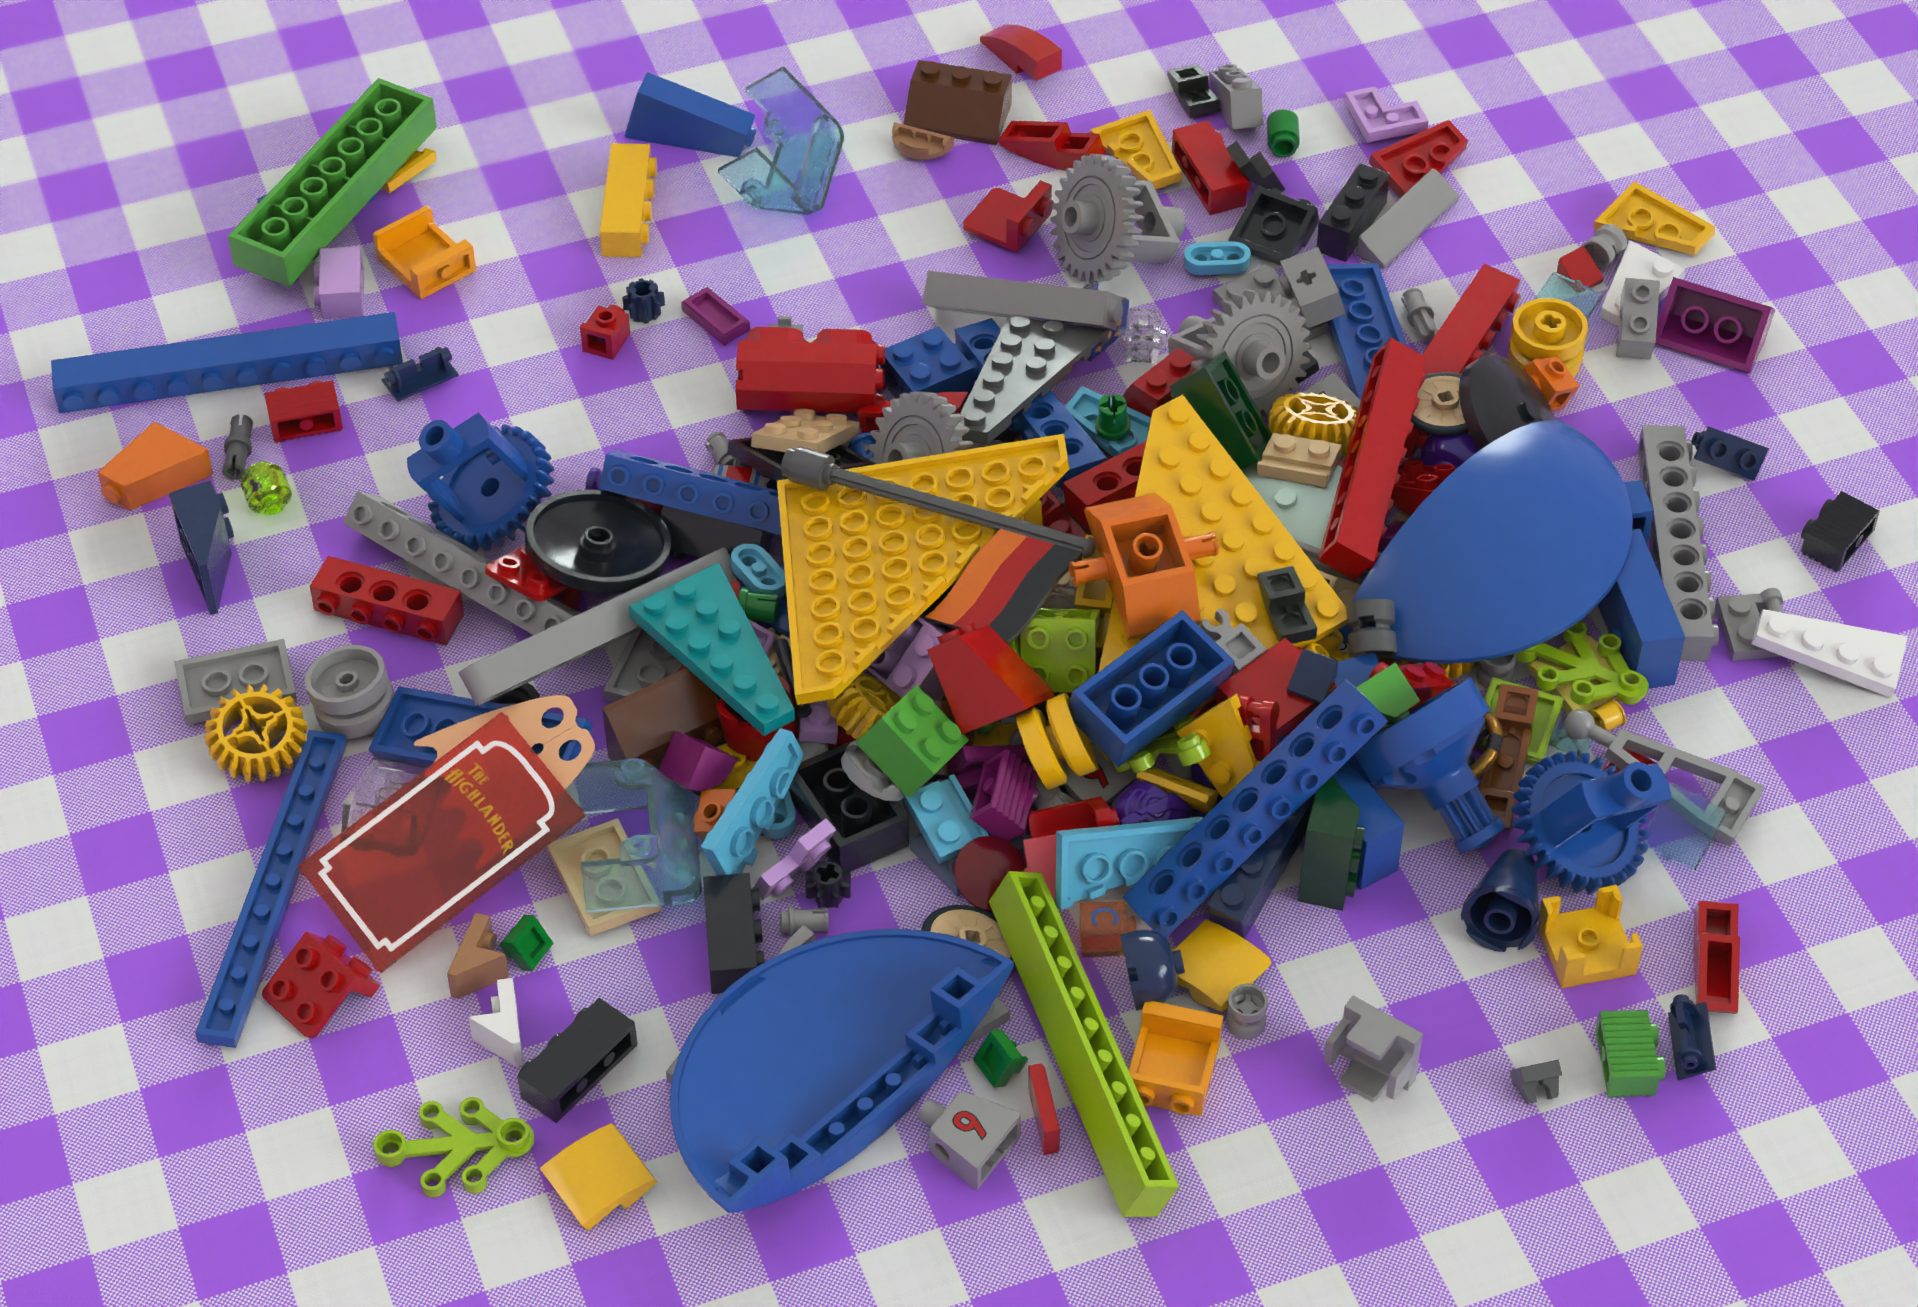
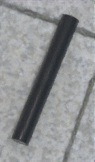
M779 638L774 642V649L785 680L789 684L797 714L803 718L808 717L812 713L810 703L797 705L790 646L785 638Z

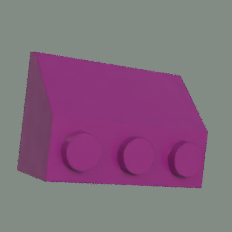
M1673 277L1657 324L1656 344L1750 373L1766 340L1775 309Z

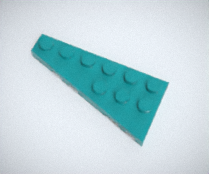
M719 562L629 606V617L762 735L765 736L795 720V709Z

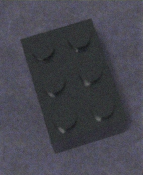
M855 740L801 762L789 787L792 802L810 830L826 818L836 829L829 840L831 848L826 854L832 862H839L842 872L846 870L851 872L909 847L908 817L898 802L885 801L868 794L852 782L843 770L841 758L849 744Z

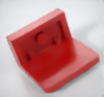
M1040 180L1025 198L1001 188H993L963 221V229L1018 253L1051 215L1053 210L1052 203H1054L1052 200V185Z
M525 545L486 565L485 574L530 599L542 602L553 596L578 611L582 590L557 582L543 573L530 559Z
M1101 796L1032 811L1027 818L1031 838L1056 834V831L1120 825L1116 809H1110Z
M307 931L262 991V997L305 1037L315 1038L350 991L372 998L380 984L369 975L372 969L366 963L356 957L351 959L344 953L347 947L340 940L329 934L326 938Z

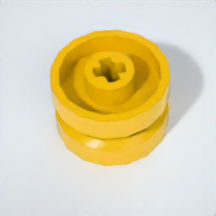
M1538 298L1524 303L1516 310L1512 319L1511 338L1507 352L1508 359L1524 370V367L1535 358L1544 359L1557 356L1565 364L1572 377H1574L1579 372L1583 362L1584 345L1588 333L1586 317L1574 305L1555 298Z
M1067 693L1047 700L1046 712L1050 725L1041 710L1034 706L1016 713V721L1026 753L1047 790H1052L1067 783L1068 770L1064 758L1073 773L1079 777L1098 770V762L1089 737L1073 721L1069 709L1070 698Z

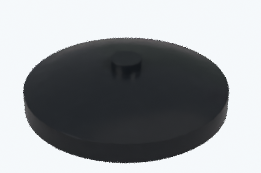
M1485 355L1467 365L1463 370L1459 383L1460 405L1466 426L1479 450L1515 429L1534 422L1556 419L1548 401L1536 383L1524 370L1509 359L1499 355Z
M575 490L554 495L534 508L526 524L525 548L532 562L543 573L557 582L588 592L619 593L637 588L658 578L662 574L670 556L671 536L660 516L633 498L602 490Z

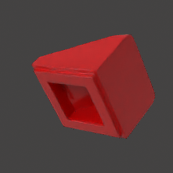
M1583 246L1562 256L1558 261L1556 277L1578 295L1602 283L1604 280L1589 252Z

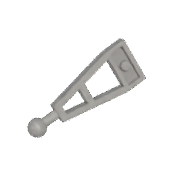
M1573 710L1565 718L1564 726L1568 735L1575 739L1588 737L1608 748L1605 758L1621 770L1631 763L1639 762L1623 749L1625 748L1659 761L1658 765L1665 775L1669 768L1673 766L1721 784L1705 812L1671 785L1669 786L1672 799L1665 804L1695 828L1729 847L1765 789L1764 786L1731 768L1622 728L1616 736L1596 725L1593 716L1586 710Z

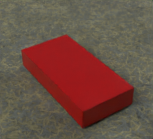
M1042 1063L1028 1065V1091L1043 1154L1058 1153L1060 1147V1127L1045 1066Z

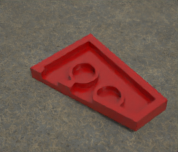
M1447 120L1372 153L1369 164L1376 169L1390 173L1389 186L1401 198L1431 169H1435L1441 174L1466 150L1468 140L1450 120Z

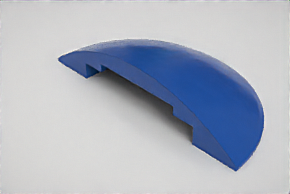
M1559 419L1534 422L1515 429L1471 456L1420 504L1379 556L1352 601L1363 599H1389L1394 601L1395 624L1390 629L1396 632L1397 655L1388 658L1418 663H1468L1510 655L1539 645L1561 634L1583 619L1602 601L1619 578L1628 558L1632 542L1633 518L1626 486L1618 470L1607 455L1593 441ZM1346 624L1338 630L1343 636V642L1348 644V635L1353 632V629ZM1370 624L1369 628L1376 627V624Z
M876 929L822 938L786 951L749 971L727 988L699 1018L682 1047L673 1073L670 1092L672 1127L680 1154L695 1181L726 1212L734 1213L768 1205L795 1194L825 1178L853 1159L898 1121L939 1078L986 1015L1014 967V961L975 942L947 934L909 929Z

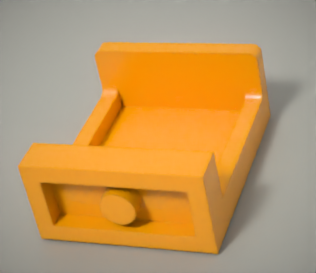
M424 206L373 233L377 259L420 300L476 271L473 246L466 239L456 244L434 223L432 209L428 206Z
M1156 1001L1144 1002L1141 1027L1129 1067V1073L1144 1106L1169 1109L1181 1115L1193 1114L1202 1116L1222 1039L1223 1015Z

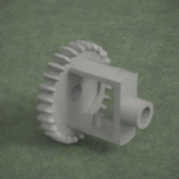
M1090 154V156H1081V161H1073V168L1066 169L1067 178H1060L1059 182L1063 190H1055L1059 203H1052V208L1057 211V215L1051 217L1050 221L1056 223L1057 226L1051 231V235H1057L1058 239L1053 244V247L1061 249L1057 256L1058 260H1065L1063 269L1070 270V276L1078 277V281L1090 282L1093 279L1094 283L1110 281L1113 277L1121 274L1120 269L1128 267L1127 262L1164 264L1176 253L1180 245L1179 238L1185 230L1186 220L1183 211L1179 207L1163 206L1151 181L1137 180L1133 176H1128L1131 173V169L1124 166L1122 160L1116 159L1111 155Z
M1259 288L1255 291L1245 289L1243 295L1239 293L1232 294L1233 302L1221 300L1220 303L1224 312L1213 309L1211 310V314L1214 316L1212 318L1205 319L1197 315L1187 317L1181 323L1178 333L1169 337L1168 349L1169 354H1171L1177 348H1180L1196 358L1198 361L1191 362L1194 368L1226 351L1260 414L1269 418V412L1277 398L1284 397L1285 394L1290 393V388L1299 390L1300 385L1295 380L1296 377H1306L1307 373L1300 366L1310 363V359L1303 356V352L1311 349V344L1303 341L1310 335V331L1301 328L1307 320L1298 315L1300 308L1291 305L1292 301L1290 299L1282 297L1281 294Z
M910 392L900 394V399H891V407L882 408L884 417L876 418L875 420L880 430H871L870 433L876 440V444L868 445V449L874 453V457L869 460L876 464L1003 444V442L992 440L989 444L963 441L962 436L968 433L970 429L966 426L957 427L964 417L960 414H952L956 411L955 405L947 404L948 400L945 397H938L933 392Z

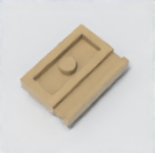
M1273 433L1262 454V460L1257 463V474L1259 476L1327 488L1328 479L1332 477L1342 457V444L1295 437L1289 434Z

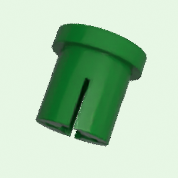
M1107 394L1099 400V415L1095 420V430L1105 440H1120L1128 435L1131 428L1130 418L1127 415V403L1123 396L1112 394V405H1110V394Z
M742 587L738 601L747 618L753 622L776 624L779 611V595L751 592L750 588Z

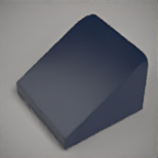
M1303 649L1288 685L1287 692L1320 704L1326 699L1337 677L1338 662L1324 655Z

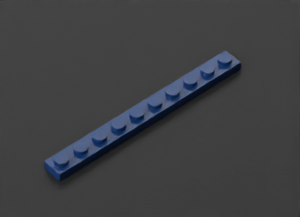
M308 731L307 741L303 744L302 752L297 760L195 1032L198 1043L232 1048L237 1047L346 749L347 741L344 734Z

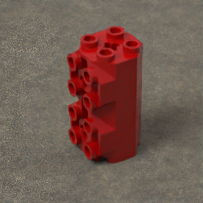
M754 327L749 331L748 337L738 341L736 370H738V380H736L737 410L794 411L796 409H810L815 412L857 413L859 408L884 401V394L879 393V390H885L886 370L879 369V365H885V345L875 343L872 340V335L866 330L823 329L817 334V338L809 343L803 338V333L797 328Z

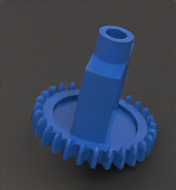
M479 412L455 428H452L444 420L430 422L420 433L419 445L421 449L407 458V467L411 478L434 501L428 504V508L432 512L430 518L436 524V529L475 552L478 551L480 546L486 552L490 551L492 543L496 544L499 548L503 547L505 536L512 542L515 541L516 529L525 533V521L528 520L534 508L541 503V498L551 496V492L546 486L554 483V479L549 475V473L554 471V466L548 462L551 459V455L545 451L546 447L529 431H524L518 426L511 428L509 425L504 424L500 430L497 426L491 425Z
M1569 751L1565 755L1558 752L1551 757H1545L1526 771L1525 774L1527 776L1518 782L1521 789L1513 794V798L1519 803L1511 808V812L1520 816L1518 820L1512 823L1513 827L1522 829L1525 832L1517 838L1518 843H1529L1530 845L1524 855L1526 857L1533 855L1538 857L1534 868L1537 870L1546 866L1548 867L1547 880H1551L1559 875L1560 888L1563 889L1571 883L1574 893L1586 889L1588 895H1592L1602 887L1617 885L1618 887L1633 876L1637 871L1636 868L1644 861L1641 855L1647 852L1649 848L1646 843L1641 842L1649 837L1650 832L1639 827L1648 822V814L1672 799L1667 778L1657 763L1646 765L1641 762H1634L1618 773L1613 774L1616 770L1615 766H1610L1602 771V758H1596L1589 763V753H1582L1577 757L1575 751Z

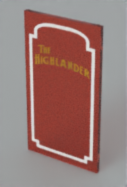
M500 712L299 864L298 868L300 873L308 879L373 963L374 969L382 973L576 825L586 815L584 810L576 804L512 725L509 717Z

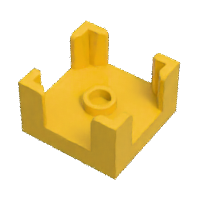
M1617 885L1599 888L1594 907L1559 913L1560 896L1542 898L1538 931L1561 988L1637 974L1643 945L1637 932L1632 933L1630 942L1627 939L1619 920L1623 899Z

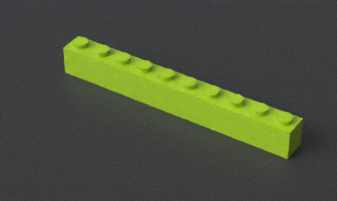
M1008 871L989 900V904L1123 1217H1157L1180 1186L1042 873Z

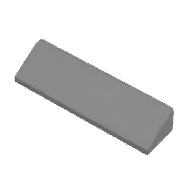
M1431 169L1359 236L1357 255L1372 263H1378L1379 267L1385 269L1459 199L1458 193L1438 171Z

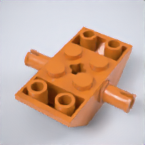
M1156 493L1086 507L1084 512L1100 557L1069 563L1070 577H1075V579H1072L1073 585L1077 586L1101 579L1109 582L1128 640L1148 636L1182 610L1197 625H1200L1196 576L1191 560L1217 556L1219 554L1218 540H1212L1216 539L1215 533L1209 532L1208 534L1183 539L1172 506Z

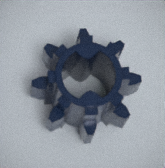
M641 278L638 279L639 281L631 282L626 287L627 295L622 297L623 310H629L630 318L633 321H640L646 324L651 320H656L661 315V307L665 305L664 292H658L657 283H654L651 279L648 281Z

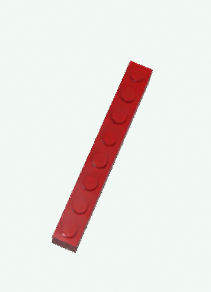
M1483 264L1422 354L1427 358L1423 373L1426 375L1439 372L1462 374L1467 365L1482 357L1484 354L1482 350L1488 351L1493 344L1496 336L1495 330L1501 332L1509 316L1507 312L1514 313L1521 298V295L1517 293L1521 279ZM1413 427L1410 435L1405 440L1404 447L1407 448L1405 457L1411 459L1417 448H1423L1431 434Z
M1392 337L1372 358L1318 561L1354 581L1365 570L1370 571L1380 556V552L1377 551L1378 545L1387 530L1384 521L1394 503V500L1391 499V494L1400 479V474L1397 473L1398 467L1407 452V448L1404 447L1405 440L1412 431L1413 423L1410 422L1411 417L1420 401L1417 397L1418 390L1426 378L1423 370L1427 358Z

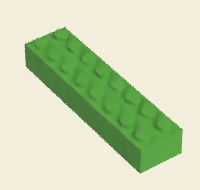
M378 78L228 235L233 265L290 287L320 255V248H326L437 128L433 98Z

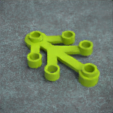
M1581 621L1563 632L1564 640L1571 644L1577 656L1545 643L1516 653V660L1523 663H1530L1541 657L1568 668L1567 670L1558 671L1552 666L1541 667L1537 673L1536 685L1542 690L1552 691L1558 686L1573 684L1570 697L1573 702L1579 705H1587L1593 700L1613 696L1623 704L1632 705L1640 702L1647 695L1649 689L1647 679L1642 674L1628 668L1619 652L1621 640L1614 634H1603L1599 639L1597 652L1607 659L1612 670L1602 667L1585 639L1587 627ZM1595 679L1603 682V684L1594 686L1588 680Z
M1187 715L1173 725V730L1161 734L1118 767L1113 761L1112 763L1118 773L1130 768L1133 769L1134 773H1139L1151 768L1160 753L1178 754L1182 765L1189 766L1205 759L1211 752L1205 739L1200 738L1198 733H1193L1183 738H1180L1176 731L1194 719L1193 715Z
M469 1097L464 1099L459 1106L462 1121L467 1125L480 1124L490 1133L475 1134L444 1112L440 1103L428 1101L419 1108L422 1126L427 1129L438 1128L449 1137L406 1141L401 1132L385 1130L375 1137L373 1148L377 1161L387 1167H396L405 1158L448 1154L434 1169L427 1170L420 1178L424 1195L436 1198L446 1191V1180L476 1151L490 1150L476 1165L468 1166L462 1172L463 1187L472 1194L485 1190L488 1184L487 1176L507 1157L515 1158L528 1153L534 1145L535 1138L533 1129L524 1120L508 1118L503 1121L486 1109L479 1098ZM469 1109H478L474 1114L466 1113ZM431 1112L438 1113L433 1118L425 1117L428 1113ZM513 1138L519 1139L518 1141L509 1142ZM390 1150H396L394 1153L386 1154ZM478 1176L481 1178L477 1182L468 1181L471 1177ZM430 1181H439V1184L436 1186L427 1185Z

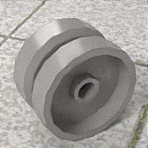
M345 645L329 650L317 657L308 667L304 678L306 691L310 702L313 704L314 713L320 728L324 732L344 734L346 739H356L377 731L395 695L383 657L375 649L363 645Z

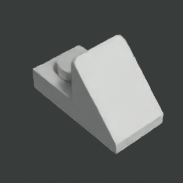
M513 978L497 980L498 996L491 997L493 1013L469 1017L472 1039L512 1065L523 1066Z

